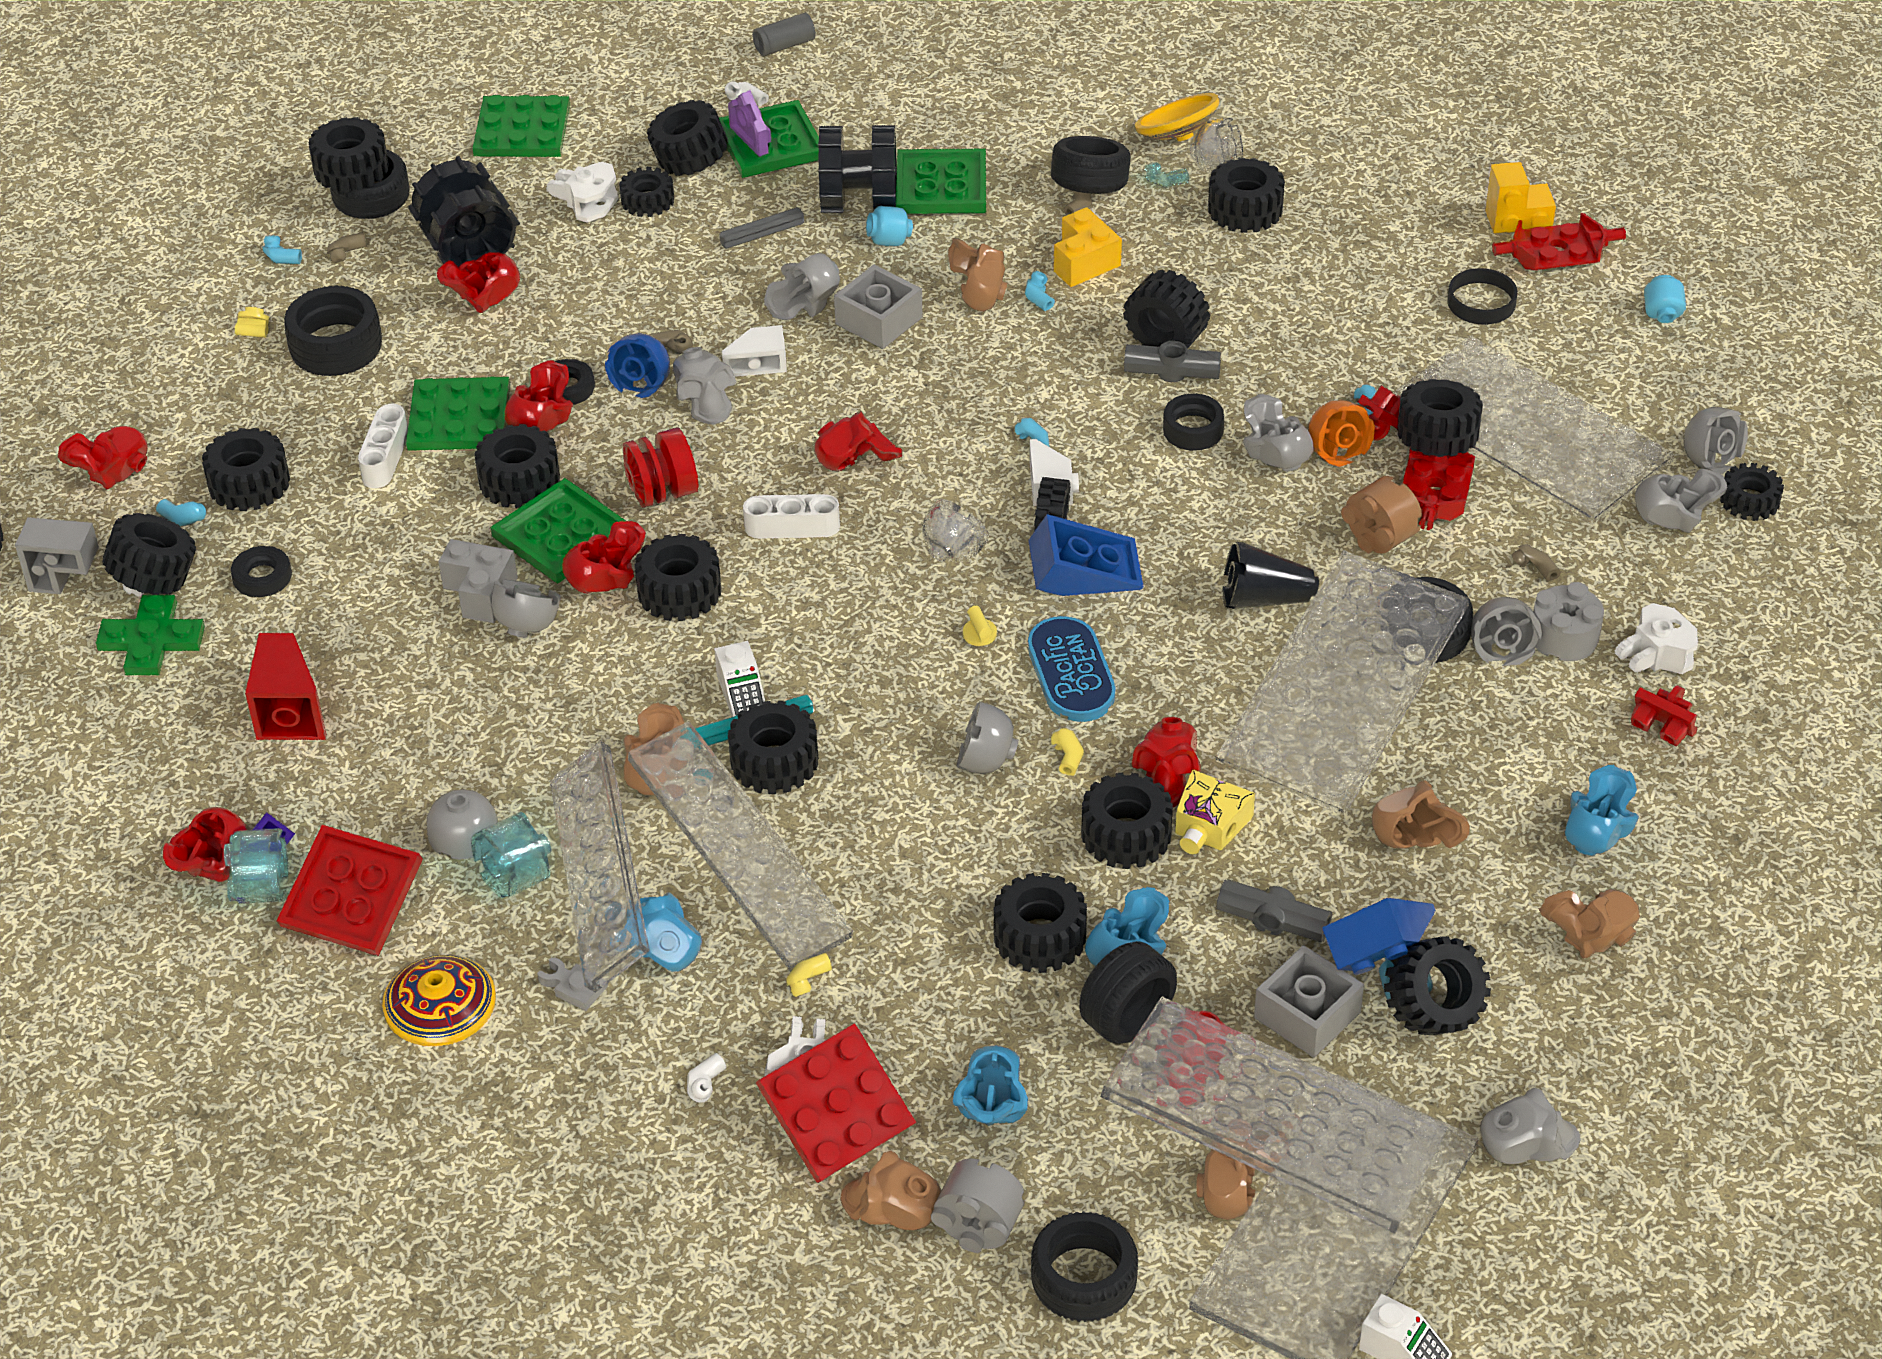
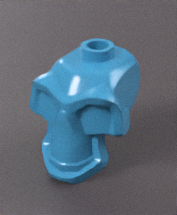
M1615 765L1604 766L1590 774L1588 794H1583L1580 791H1573L1571 794V814L1566 825L1565 836L1567 841L1574 845L1575 849L1582 854L1593 856L1597 853L1601 854L1608 851L1620 838L1628 836L1633 831L1639 819L1636 813L1626 809L1627 804L1637 791L1634 776L1630 771L1615 767Z
M1146 887L1127 893L1122 913L1116 908L1107 909L1103 920L1095 926L1086 941L1085 952L1090 963L1096 966L1115 948L1136 941L1150 945L1162 955L1166 948V943L1160 939L1157 931L1168 917V897L1155 888Z
M668 892L660 897L641 898L633 905L629 914L630 924L623 933L625 949L635 956L650 957L671 972H680L687 968L700 952L702 937L696 928L684 918L679 900Z
M997 1045L985 1046L974 1051L970 1058L967 1076L960 1081L954 1091L953 1105L957 1106L967 1119L976 1120L988 1126L994 1123H1014L1021 1119L1027 1111L1028 1097L1024 1087L1019 1082L1020 1057L1009 1048Z

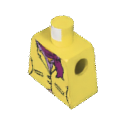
M1192 770L1176 812L1175 833L1183 836L1180 840L1181 848L1189 854H1197L1203 845L1222 850L1254 816L1255 793Z

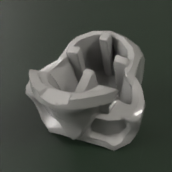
M822 253L811 255L799 263L783 265L781 272L785 279L768 285L764 305L772 317L776 319L790 320L802 308L813 318L825 308L827 299L839 285L838 266Z
M691 347L684 350L683 354L677 357L673 363L674 376L677 382V399L681 401L687 398L691 399V415L697 421L712 425L724 422L732 411V403L724 389L736 384L733 371L729 365L721 362L712 353L702 350L701 347Z
M1258 394L1244 402V416L1253 431L1243 440L1250 458L1261 460L1269 466L1282 468L1285 472L1300 468L1301 464L1311 457L1314 450L1310 433L1300 423L1298 417L1289 416L1284 419L1282 414L1283 404L1280 399L1265 394Z
M1707 469L1698 470L1691 481L1686 476L1680 474L1673 476L1666 474L1654 475L1642 481L1636 489V507L1642 519L1648 524H1656L1670 530L1679 529L1690 533L1700 523L1702 510L1726 492L1727 483L1723 475Z
M1532 1088L1524 1096L1515 1097L1492 1109L1484 1116L1480 1124L1481 1136L1487 1152L1495 1160L1506 1164H1519L1529 1160L1551 1162L1560 1157L1566 1160L1579 1147L1581 1141L1577 1128L1564 1120L1561 1112L1555 1111L1544 1096L1543 1091L1537 1088Z

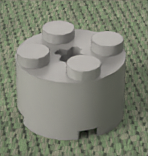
M1573 582L1569 585L1554 586L1539 591L1537 594L1533 612L1540 621L1542 637L1541 641L1538 639L1535 648L1542 654L1559 657L1561 661H1578L1587 658L1595 651L1600 640L1604 608L1601 601L1588 591L1589 589L1585 584Z
M970 1158L961 1160L954 1165L935 1202L931 1220L936 1226L943 1228L949 1235L959 1240V1245L962 1249L980 1253L982 1248L994 1249L1006 1243L1024 1206L1025 1200L1022 1199L1024 1189L1019 1180L1005 1168L994 1163L991 1164L990 1168L977 1165L980 1159Z

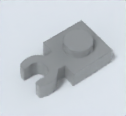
M553 957L549 959L550 969L556 972L546 974L543 971H539L537 973L538 981L541 985L555 987L556 997L584 1011H587L608 987L607 978L577 963L571 970H568L560 959Z

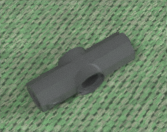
M1167 341L1161 344L1160 347L1126 344L1124 372L1158 374L1166 382H1178L1185 377L1219 379L1221 352L1187 349L1179 341Z
M1228 879L1224 880L1217 899V910L1251 920L1258 930L1263 932L1265 929L1269 930L1272 935H1279L1286 931L1317 942H1324L1326 937L1322 927L1331 924L1332 921L1331 911L1296 901V898L1289 890L1280 886H1270L1264 891Z

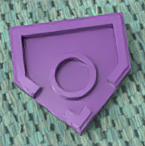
M749 90L741 93L738 98L728 103L729 125L760 157L768 153L771 131L764 124L760 109Z

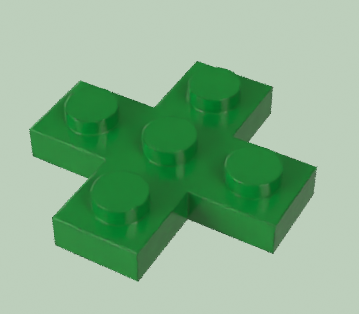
M142 595L136 619H102L96 640L97 650L127 651L123 666L125 675H160L165 651L200 650L205 629L203 619H173L177 606L175 595Z

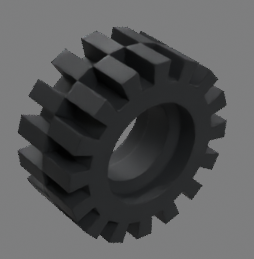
M640 167L636 168V173L631 170L627 172L628 176L623 175L621 178L622 181L619 183L621 205H623L625 211L628 210L629 214L633 215L637 212L638 217H643V214L653 217L654 212L657 215L663 214L662 209L668 211L670 205L673 206V179L669 176L668 172H661V169L657 167L654 171H652V167H646V170L642 171Z
M1741 463L1739 469L1736 466L1731 467L1730 472L1727 471L1724 476L1727 490L1720 497V502L1724 503L1723 508L1726 511L1731 509L1730 514L1736 516L1738 513L1741 514V519L1747 520V516H1752V521H1758L1759 516L1765 520L1769 518V514L1775 515L1780 507L1784 484H1782L1781 476L1776 477L1777 472L1775 470L1767 472L1768 466L1762 465L1760 469L1756 468L1757 463H1751L1750 467H1747L1746 463ZM1743 490H1755L1760 492L1761 494H1751Z
M1042 477L1036 502L1034 532L1046 514L1067 519L1070 501V480Z

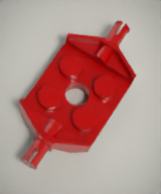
M1580 213L1579 223H1566L1523 229L1522 220H1519L1513 239L1507 242H1494L1492 244V252L1494 256L1511 253L1513 258H1517L1527 270L1598 263L1602 259L1604 247L1608 246V241L1625 240L1626 230L1624 227L1603 228L1600 223L1585 213ZM1555 247H1560L1564 250L1558 251Z
M1409 450V459L1403 483L1413 492L1420 505L1422 516L1419 525H1421V529H1425L1426 521L1427 530L1433 528V522L1437 518L1451 521L1464 514L1474 470V455L1466 452L1458 453L1456 456L1437 457ZM1430 487H1439L1441 489L1435 490L1431 489Z

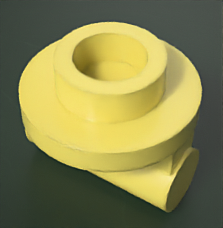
M245 307V311L238 312L235 334L266 338L269 332V316L264 314L263 309Z
M979 606L970 607L967 611L970 621L963 627V638L974 646H985L992 643L997 636L995 624L985 618Z

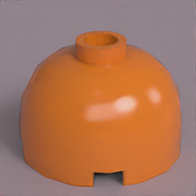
M1346 400L1330 401L1320 406L1312 415L1308 424V432L1313 440L1314 451L1322 460L1338 467L1353 462L1346 460L1359 454L1365 455L1374 439L1375 425L1373 420L1369 418L1367 411L1360 405ZM1339 447L1348 448L1344 456L1337 455Z

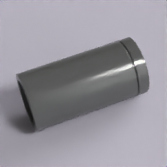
M806 12L756 28L752 32L755 48L762 56L814 40L816 36L813 21Z

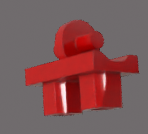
M1382 385L1372 398L1362 394L1357 401L1363 407L1374 412L1369 415V418L1373 420L1375 425L1374 441L1383 439L1388 434L1390 425L1396 429L1398 426L1401 396L1394 394Z
M1676 685L1671 692L1660 688L1657 695L1641 687L1636 692V706L1631 715V725L1648 732L1654 721L1658 720L1665 724L1660 731V738L1676 747L1686 735L1693 737L1698 730L1695 726L1697 714L1690 712L1692 703L1683 699L1685 694L1683 687Z

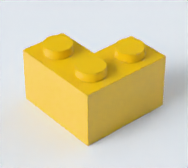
M1521 162L1491 164L1485 212L1493 233L1515 232L1519 220H1522L1523 229L1553 226L1556 204L1548 184L1530 185Z
M1088 207L1062 217V241L1054 244V272L1066 284L1073 287L1121 266L1122 238Z

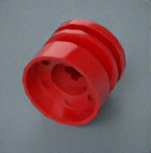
M679 427L655 434V449L646 436L638 439V445L634 440L623 443L622 451L627 481L642 508L652 506L654 498L658 504L665 502L666 486L675 499L698 492L699 483L695 461L688 441Z

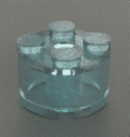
M523 812L511 815L472 836L471 849L474 861H482L485 871L481 872L480 875L498 897L514 896L550 877L547 854L551 853L552 850L550 842L543 833L537 834Z
M281 828L235 831L230 836V844L224 845L225 865L231 866L232 879H229L227 883L229 901H237L239 904L284 902L286 900L287 889H280L281 880L284 877H288L287 846L285 837H280L282 833Z

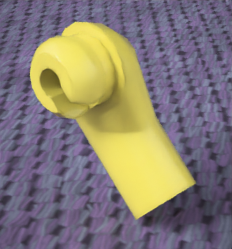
M1061 728L1052 734L1051 744H1057L1055 749L1063 750L1065 753L1060 763L1059 771L1063 774L1074 776L1083 757L1084 749L1072 730Z
M823 953L795 965L786 978L787 986L791 987L793 996L797 997L810 992L811 985L807 979L832 970L828 955Z

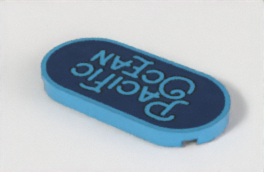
M1066 616L1052 617L1038 623L1029 634L1028 652L1049 708L1060 716L1061 713L1068 716V720L1076 722L1092 721L1104 716L1108 712V708L1114 704L1116 688L1093 629L1079 619Z

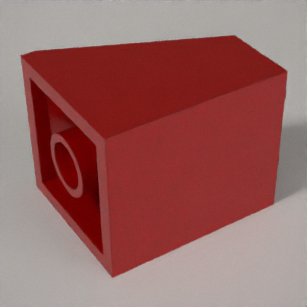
M259 633L245 691L256 740H326L327 734L317 688L294 633Z

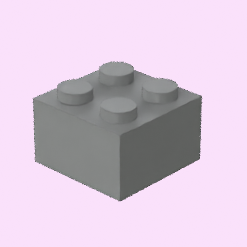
M874 264L834 295L835 324L884 349L923 318L922 288Z
M1303 945L1256 989L1254 1018L1315 1058L1361 1013L1364 984L1345 971L1338 970L1336 965Z

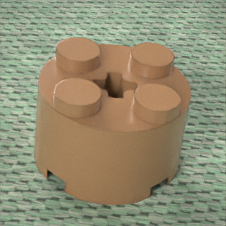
M1383 476L1349 497L1346 506L1341 510L1342 518L1349 524L1351 531L1357 538L1358 546L1368 554L1373 551L1380 554L1387 553L1418 533L1421 525L1418 526V518L1422 516L1418 500L1404 483L1397 485L1391 480L1395 478L1391 476Z

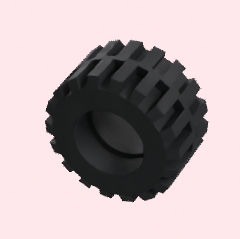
M688 100L687 102H679L674 106L667 107L665 111L656 115V119L651 121L649 124L650 128L647 129V138L660 167L669 174L674 173L675 176H682L683 174L692 175L695 172L705 170L708 166L711 167L715 164L716 160L723 156L722 152L727 149L728 138L715 108L710 103H705L702 100L696 102Z
M344 117L339 120H331L327 124L319 126L318 130L313 131L311 138H309L308 143L313 172L317 182L321 183L325 188L331 187L334 191L344 190V192L363 190L364 187L375 185V182L382 180L383 175L387 174L389 163L384 133L379 128V125L371 123V120H361L359 117Z
M1256 158L1227 160L1226 163L1219 164L1217 169H1213L1211 177H1209L1208 213L1211 214V219L1218 221V225L1222 228L1228 226L1230 231L1240 229L1241 233H1247V230L1260 232L1261 227L1265 230L1270 228L1271 223L1276 224L1279 221V217H1282L1285 180L1282 172H1278L1279 169L1276 166H1270L1269 162L1259 161Z
M1172 270L1152 272L1134 290L1124 304L1123 308L1126 311L1123 313V316L1128 321L1126 327L1129 331H1132V337L1142 343L1141 346L1160 347L1161 344L1167 341H1179L1188 349L1206 329L1210 319V313L1207 311L1210 307L1208 302L1203 299L1205 297L1204 293L1196 288L1197 284L1193 281H1188L1187 276L1183 274L1176 275L1175 271Z
M1447 379L1422 380L1416 382V384L1409 385L1406 390H1403L1400 398L1397 426L1399 439H1402V443L1405 446L1411 447V450L1422 452L1428 456H1456L1458 453L1468 452L1469 448H1474L1476 441L1479 439L1483 407L1480 395L1474 392V389L1464 386L1463 383Z
M519 424V426L507 425L503 429L497 428L493 430L492 434H486L483 437V441L478 442L476 446L475 463L479 487L484 497H490V502L494 504L500 501L502 507H509L510 504H515V508H520L522 504L529 502L560 481L555 441L553 438H550L548 432L545 430L540 431L539 427H527V424Z
M238 428L237 431L232 432L230 430L225 432L223 436H217L213 439L214 443H209L206 446V452L202 455V465L210 496L213 500L216 499L218 505L224 506L226 504V508L229 510H234L236 507H239L240 511H247L248 507H254V510L261 509L260 505L264 503L267 506L273 504V498L280 499L284 495L283 491L288 489L290 474L284 447L280 443V439L276 435L272 436L270 431H260L259 428Z
M126 514L115 521L102 562L106 567V572L112 575L114 580L124 584L125 587L141 593L167 595L171 594L172 591H179L181 586H184L196 552V546L190 534L175 522L152 514Z
M678 533V536H671L669 534L664 535L663 539L656 538L652 540L651 545H645L641 548V553L637 554L634 566L638 599L645 611L651 610L652 616L658 618L660 615H663L664 620L671 621L672 617H678V621H685L686 616H691L692 619L698 618L700 611L706 614L711 610V605L715 606L718 603V596H721L722 591L719 557L715 548L710 547L708 541H699V537L695 535L687 537L686 534Z
M764 701L763 705L753 704L749 706L748 711L742 710L737 714L738 719L732 720L730 730H728L730 765L736 780L741 779V784L744 787L749 788L753 785L754 792L762 793L763 789H767L768 794H776L778 789H783V793L791 792V786L795 785L797 788H800L804 785V778L810 780L814 776L813 770H817L819 759L817 730L814 719H810V714L806 710L800 711L798 705L791 704L789 706L786 705L785 701H778L777 703Z
M1123 772L1116 773L1115 777L1107 775L1101 778V783L1094 782L1090 786V791L1085 792L1082 802L1081 838L1082 842L1085 843V849L1089 854L1094 852V859L1102 862L1106 859L1107 866L1114 868L1116 863L1123 864L1122 869H1130L1131 864H1137V867L1140 868L1146 866V860H1149L1151 863L1157 861L1159 854L1164 855L1168 849V844L1171 842L1173 804L1171 803L1169 792H1164V786L1160 783L1154 784L1153 778L1148 776L1142 778L1139 777V773L1132 772L1131 775H1124ZM1120 818H1131V819H1135V820H1134V821H1121V820H1118V819H1120Z
M1034 873L1026 874L1024 879L1019 877L1013 879L1012 885L1005 884L1001 888V895L996 896L995 906L993 907L995 947L999 948L1000 956L1003 959L1009 957V964L1017 967L1019 963L1022 964L1023 971L1031 972L1032 967L1038 968V973H1047V967H1053V970L1057 971L1062 969V962H1065L1067 965L1072 964L1075 961V955L1080 956L1083 952L1087 932V904L1084 903L1085 897L1082 892H1077V886L1072 882L1066 884L1065 878L1058 875L1052 878L1050 873H1042V876H1035ZM1035 919L1049 920L1052 923L1038 925L1029 923L1028 921Z
M1449 936L1420 940L1418 943L1407 947V954L1390 960L1394 967L1386 969L1385 976L1389 977L1390 980L1389 983L1384 984V992H1390L1391 999L1386 1000L1389 1008L1395 1007L1396 1013L1393 1016L1398 1022L1406 1021L1405 1028L1410 1031L1418 1030V1034L1421 1035L1454 1033L1467 1029L1469 1024H1475L1480 1019L1478 1013L1485 1012L1488 1006L1484 1002V997H1490L1491 988L1486 987V981L1490 980L1489 972H1483L1482 966L1486 963L1482 957L1476 958L1474 956L1476 952L1474 947L1471 945L1463 946L1464 941L1461 939H1450ZM1433 966L1441 971L1447 984V995L1441 1006L1434 1002L1428 991L1427 980Z

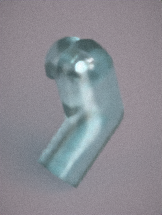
M1157 162L1149 163L1145 166L1146 175L1144 176L1150 183L1162 187H1171L1189 182V174L1186 168L1171 172H1161V165Z

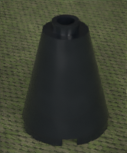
M1236 542V544H1232L1224 569V575L1228 576V587L1223 586L1222 588L1225 608L1240 609L1306 603L1310 601L1312 596L1315 597L1317 595L1319 577L1314 575L1313 569L1244 542Z

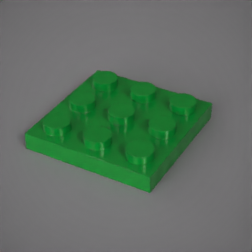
M558 95L483 96L472 148L473 156L561 157L570 109V97Z
M799 100L759 108L764 124L771 131L768 153L760 157L730 128L729 115L719 117L728 138L727 150L742 178L818 161L819 136Z
M986 148L897 149L896 207L903 208L907 214L986 213Z
M509 377L414 379L406 439L407 451L476 449L478 442H482L486 434H492L493 430L497 428H506L505 408L509 400Z
M564 478L490 528L493 538L508 549L514 550L515 554L558 584L566 579L562 570V563L570 549L581 542L588 541L597 534H603L608 538L613 523L626 520Z

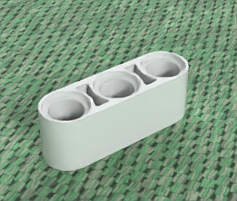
M386 404L377 410L359 452L358 461L362 481L369 488H381L391 481L406 444L408 432L404 408L398 404Z
M832 495L752 496L743 504L745 532L753 538L829 537L836 534L840 529L839 502Z

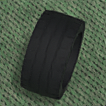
M338 285L313 289L297 297L290 304L288 310H286L284 327L289 352L296 365L307 372L322 376L349 374L365 367L379 354L382 345V333L378 312L370 296L359 289ZM331 325H351L355 327L344 334L331 337L312 335L313 332Z

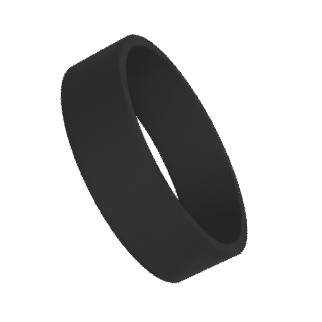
M1486 268L1469 269L1460 272L1451 280L1447 303L1452 313L1464 321L1481 325L1496 324L1508 319L1514 313L1518 291L1513 280L1499 271ZM1485 283L1504 290L1510 296L1511 301L1500 308L1482 310L1464 305L1453 293L1460 287L1468 284Z

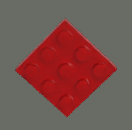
M321 825L277 918V923L283 928L379 956L423 858L418 852Z
M855 1023L756 1082L762 1095L817 1183L916 1123Z

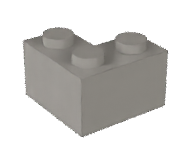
M27 518L15 543V548L28 591L61 594L70 574L87 575L99 548L93 523Z
M450 539L438 561L443 589L458 591L462 618L495 623L496 618L491 607L494 582L498 580L502 584L503 579L517 580L514 550Z

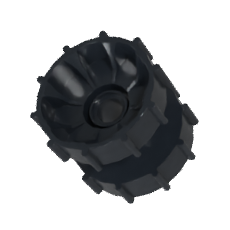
M873 125L872 149L844 150L843 126H819L818 173L821 213H843L845 189H872L873 211L878 206L896 207L897 161L895 125Z
M456 156L455 160L446 161L436 166L432 163L430 165L431 169L417 183H412L414 191L412 194V204L408 205V209L414 219L420 222L419 227L434 251H438L437 256L443 264L453 261L459 267L464 262L477 260L486 253L499 252L505 254L509 248L515 247L513 240L516 226L520 225V222L513 211L508 209L510 205L503 194L497 189L493 181L489 180L490 175L481 162L474 164L470 161L462 160L460 156Z

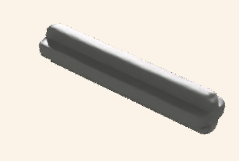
M799 207L722 231L719 234L720 243L725 249L801 225L804 223V214Z

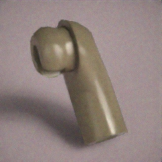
M1069 190V192L1074 193L1072 196L1074 200L1064 207V213L1069 215L1083 208H1089L1092 205L1091 194Z
M363 232L343 236L329 244L327 254H330L331 261L334 263L345 261V252L367 247Z
M680 330L649 334L659 340L664 347L678 354H683L684 350L693 347L692 339Z
M1528 544L1518 546L1520 549L1512 554L1513 560L1520 567H1525L1531 561L1546 581L1557 579L1561 574V571L1548 554Z

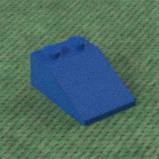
M1046 514L1028 540L1037 590L1060 596L1142 590L1144 587L1135 538Z
M1385 898L1322 927L1337 969L1353 971L1354 975H1358L1374 969V962L1386 957V960H1393L1407 954V947L1420 941L1436 910L1432 903Z

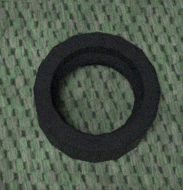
M1193 393L1177 396L1169 401L1164 409V436L1169 443L1180 449L1197 451L1211 448L1221 440L1224 434V409L1218 401L1207 395ZM1185 416H1200L1211 421V423L1203 427L1191 428L1179 424L1176 420Z

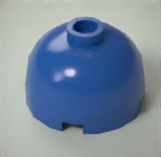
M642 333L629 334L613 344L608 350L609 354L608 360L605 361V369L610 382L621 393L623 389L639 392L635 395L636 397H649L662 387L670 373L668 352L663 344L653 336ZM642 378L647 383L643 388L633 386V381H638Z

